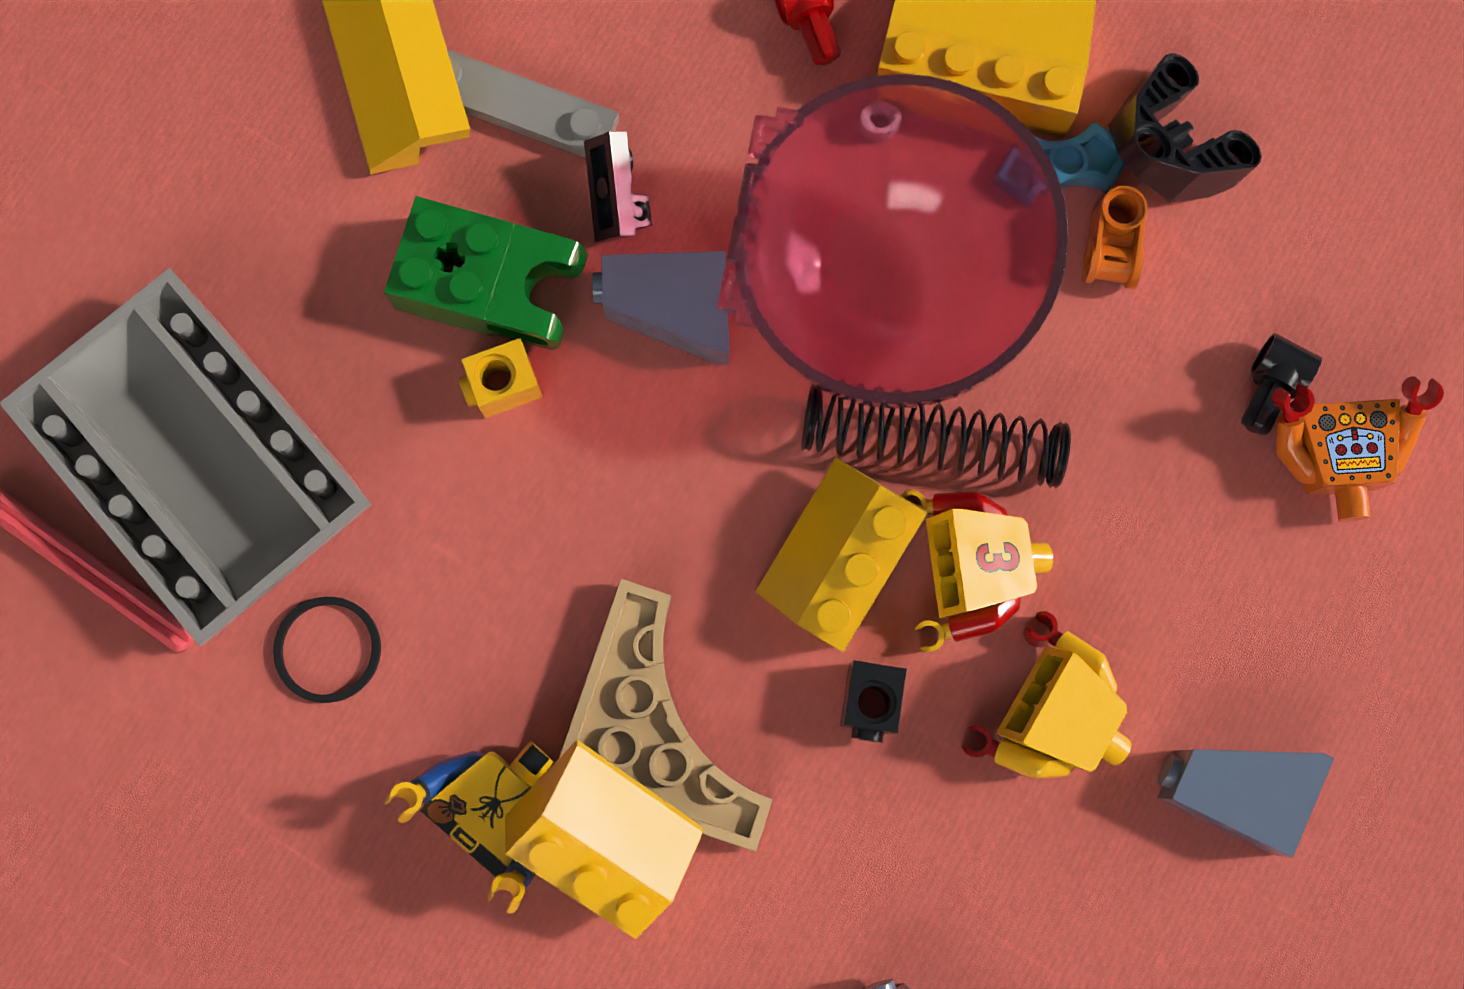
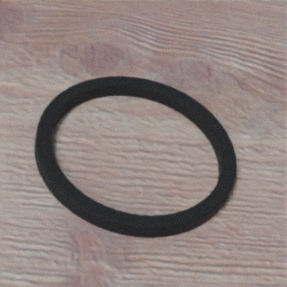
M339 597L314 598L294 608L282 621L274 640V663L281 680L298 696L321 703L342 701L362 690L375 674L381 656L380 635L373 619L357 604ZM322 605H338L356 613L367 626L372 641L371 659L363 676L350 688L330 695L314 694L297 685L290 677L283 659L284 640L293 622L304 612Z

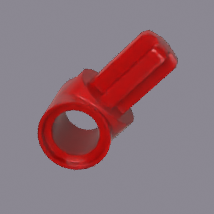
M775 0L778 13L784 25H791L792 29L801 30L814 64L825 66L840 57L841 51L828 20V17L834 10V0Z

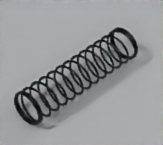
M814 384L810 386L801 442L803 451L805 449L808 451L812 449L816 423V450L818 453L822 451L832 411L838 396L836 453L838 456L843 452L849 424L858 399L859 416L856 455L858 459L863 455L871 419L876 404L879 402L877 460L880 462L883 458L892 418L899 403L898 465L903 461L910 427L919 406L920 439L917 461L919 468L922 467L931 426L939 409L941 419L940 449L937 466L939 471L943 468L945 451L954 420L958 412H960L961 446L957 469L959 474L963 472L970 434L980 414L982 443L977 472L979 477L983 475L989 440L995 423L1000 417L1002 423V453L997 475L999 480L1003 479L1008 446L1019 420L1022 424L1023 451L1018 470V482L1021 483L1024 480L1028 448L1039 423L1043 429V453L1038 472V484L1042 486L1046 477L1048 486L1050 488L1054 486L1056 489L1064 479L1071 445L1070 426L1066 422L1063 424L1060 421L1054 425L1048 436L1046 423L1040 418L1033 423L1028 433L1026 421L1020 415L1013 420L1007 433L1006 419L1001 412L993 417L987 430L985 414L979 409L973 414L966 430L965 412L959 406L953 411L946 428L945 410L939 403L933 408L925 429V409L923 403L919 400L913 405L905 427L904 402L898 397L890 408L884 428V401L881 395L878 394L871 403L863 430V395L858 391L853 396L843 427V393L838 388L832 395L822 429V389L819 385L816 387Z

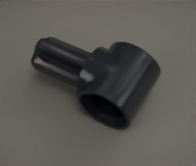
M1273 333L1261 348L1251 368V374L1254 375L1253 381L1258 387L1241 419V423L1246 429L1260 435L1270 433L1281 409L1274 405L1272 393L1277 388L1282 387L1289 392L1290 399H1295L1296 384L1300 383L1307 388L1309 387L1320 368L1322 357L1277 333Z

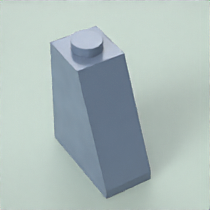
M726 251L601 255L602 272H593L592 274L594 303H603L606 320L716 364H729Z
M1178 750L1176 756L1170 755L1160 771L1158 784L1163 787L1158 799L1266 852L1277 856L1293 858L1334 758L1325 753Z

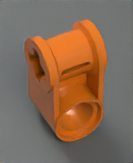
M1117 186L1111 189L1093 210L1090 218L1088 243L1082 265L1083 283L1091 284L1097 279L1124 283L1125 289L1135 290L1144 261L1143 240L1148 210L1147 201L1136 188ZM1108 207L1121 208L1128 216V224L1114 221L1109 214Z

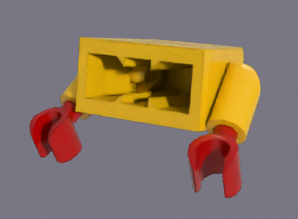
M1047 611L1036 613L1035 618L1048 627L1049 634L1040 636L1028 627H1025L1023 631L1024 638L1030 645L1044 647L996 732V734L1004 739L1001 742L993 740L986 728L974 725L968 727V729L983 733L987 739V745L980 752L971 751L969 748L961 745L962 749L971 757L978 758L986 754L995 757V764L1034 779L1066 777L1075 767L1092 772L1097 768L1101 759H1104L1111 765L1122 763L1130 753L1131 741L1117 730L1127 714V706L1116 694L1117 684L1105 655L1071 632L1067 631L1063 634L1058 631V623L1052 613Z

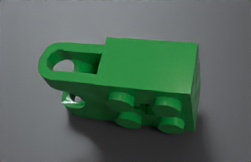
M415 196L384 293L395 310L488 336L497 335L511 340L521 338L522 343L554 350L560 347L565 333L561 321L555 314L530 303V293L537 282L548 276L571 279L580 276L585 268L588 253L579 242L566 237ZM455 262L463 263L461 268L453 266L452 272H446V268L450 264Z

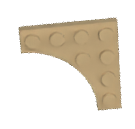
M621 579L560 757L576 740H579L702 826V834L756 852L773 799L753 792L734 781L717 768L690 737L672 701L664 665V632L672 597L669 594Z

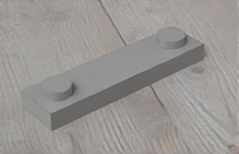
M447 49L465 112L470 116L586 158L585 140L607 132H615L619 123V113Z

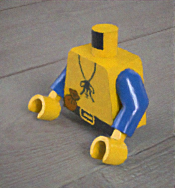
M531 741L511 764L496 752H489L484 755L481 752L470 751L437 762L414 778L411 783L401 782L395 785L385 798L384 804H388L395 797L404 798L410 808L404 811L397 821L405 823L414 816L422 803H427L420 811L496 877L488 893V901L490 902L497 891L507 890L514 897L507 913H514L523 898L525 887L531 883L536 874L505 854V815L546 773L554 761Z

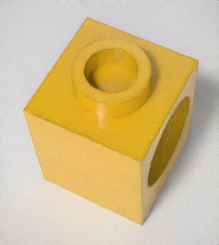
M521 338L461 359L467 375L458 378L465 400L468 407L478 404L485 418L543 398ZM502 370L511 374L510 382L505 388L498 391L485 388L486 380L491 373Z

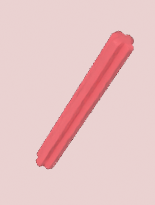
M0 488L1 527L173 651L183 653L191 646L194 639L168 608Z

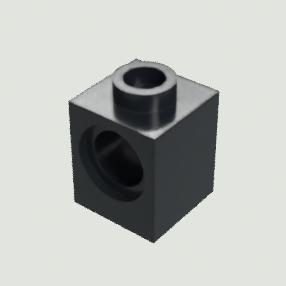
M856 660L849 663L840 726L852 728L851 738L883 743L884 733L891 735L898 733L906 668ZM866 688L878 690L885 698V710L878 718H869L859 709L858 698L860 693Z

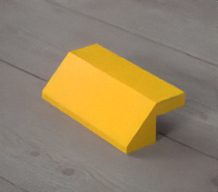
M321 0L370 174L419 165L421 147L470 138V126L433 0Z

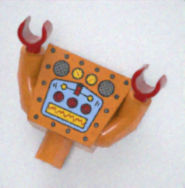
M1415 376L1408 377L1402 383L1401 391L1403 396L1409 401L1401 407L1400 399L1314 404L1315 397L1313 392L1300 383L1296 384V397L1290 403L1289 392L1282 387L1277 388L1272 393V401L1283 413L1277 417L1276 455L1293 477L1303 484L1307 494L1335 493L1338 521L1369 519L1372 516L1368 491L1379 490L1396 482L1398 475L1403 472L1427 417L1424 410L1432 409L1442 401L1444 397L1443 387L1432 378L1428 382L1426 392L1417 396L1421 381Z

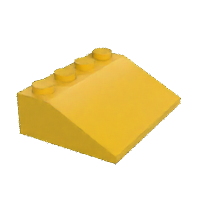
M895 0L874 87L888 88L891 92H895V95L902 100L1065 137L1078 114L1088 69L1096 0Z

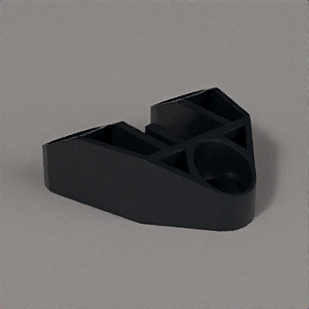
M1174 53L1166 54L1144 77L1108 124L1117 153L1124 164L1135 176L1169 202L1208 198L1235 187L1260 164L1262 158L1256 141L1248 134L1239 130L1228 131L1216 139L1213 137L1187 153L1182 151L1194 141L1189 135L1194 129L1189 121L1180 124L1176 119L1162 126L1159 121L1172 112L1198 86L1199 76L1194 65L1188 59Z

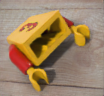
M908 490L900 495L910 502H917L927 512V515L934 514L933 517L926 519L938 613L939 618H949L948 623L938 624L932 620H924L915 627V630H918L925 626H933L939 632V639L936 644L920 647L923 651L933 652L939 649L946 639L953 638L955 642L997 631L1019 611L1020 597L1035 593L1037 588L1035 574L1047 573L1052 568V549L1046 542H1030L1028 523L1023 518L1008 516L1005 508L979 492L936 493L933 499H925L923 494L916 490Z

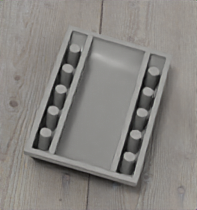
M170 268L0 402L1 407L199 646H204L372 505L339 461L222 324Z

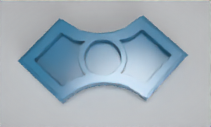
M1093 122L1082 134L1064 141H1046L1026 134L1000 172L997 180L1039 206L1051 193L1068 186H1089L1107 193L1125 167V164L1117 153L1110 131Z

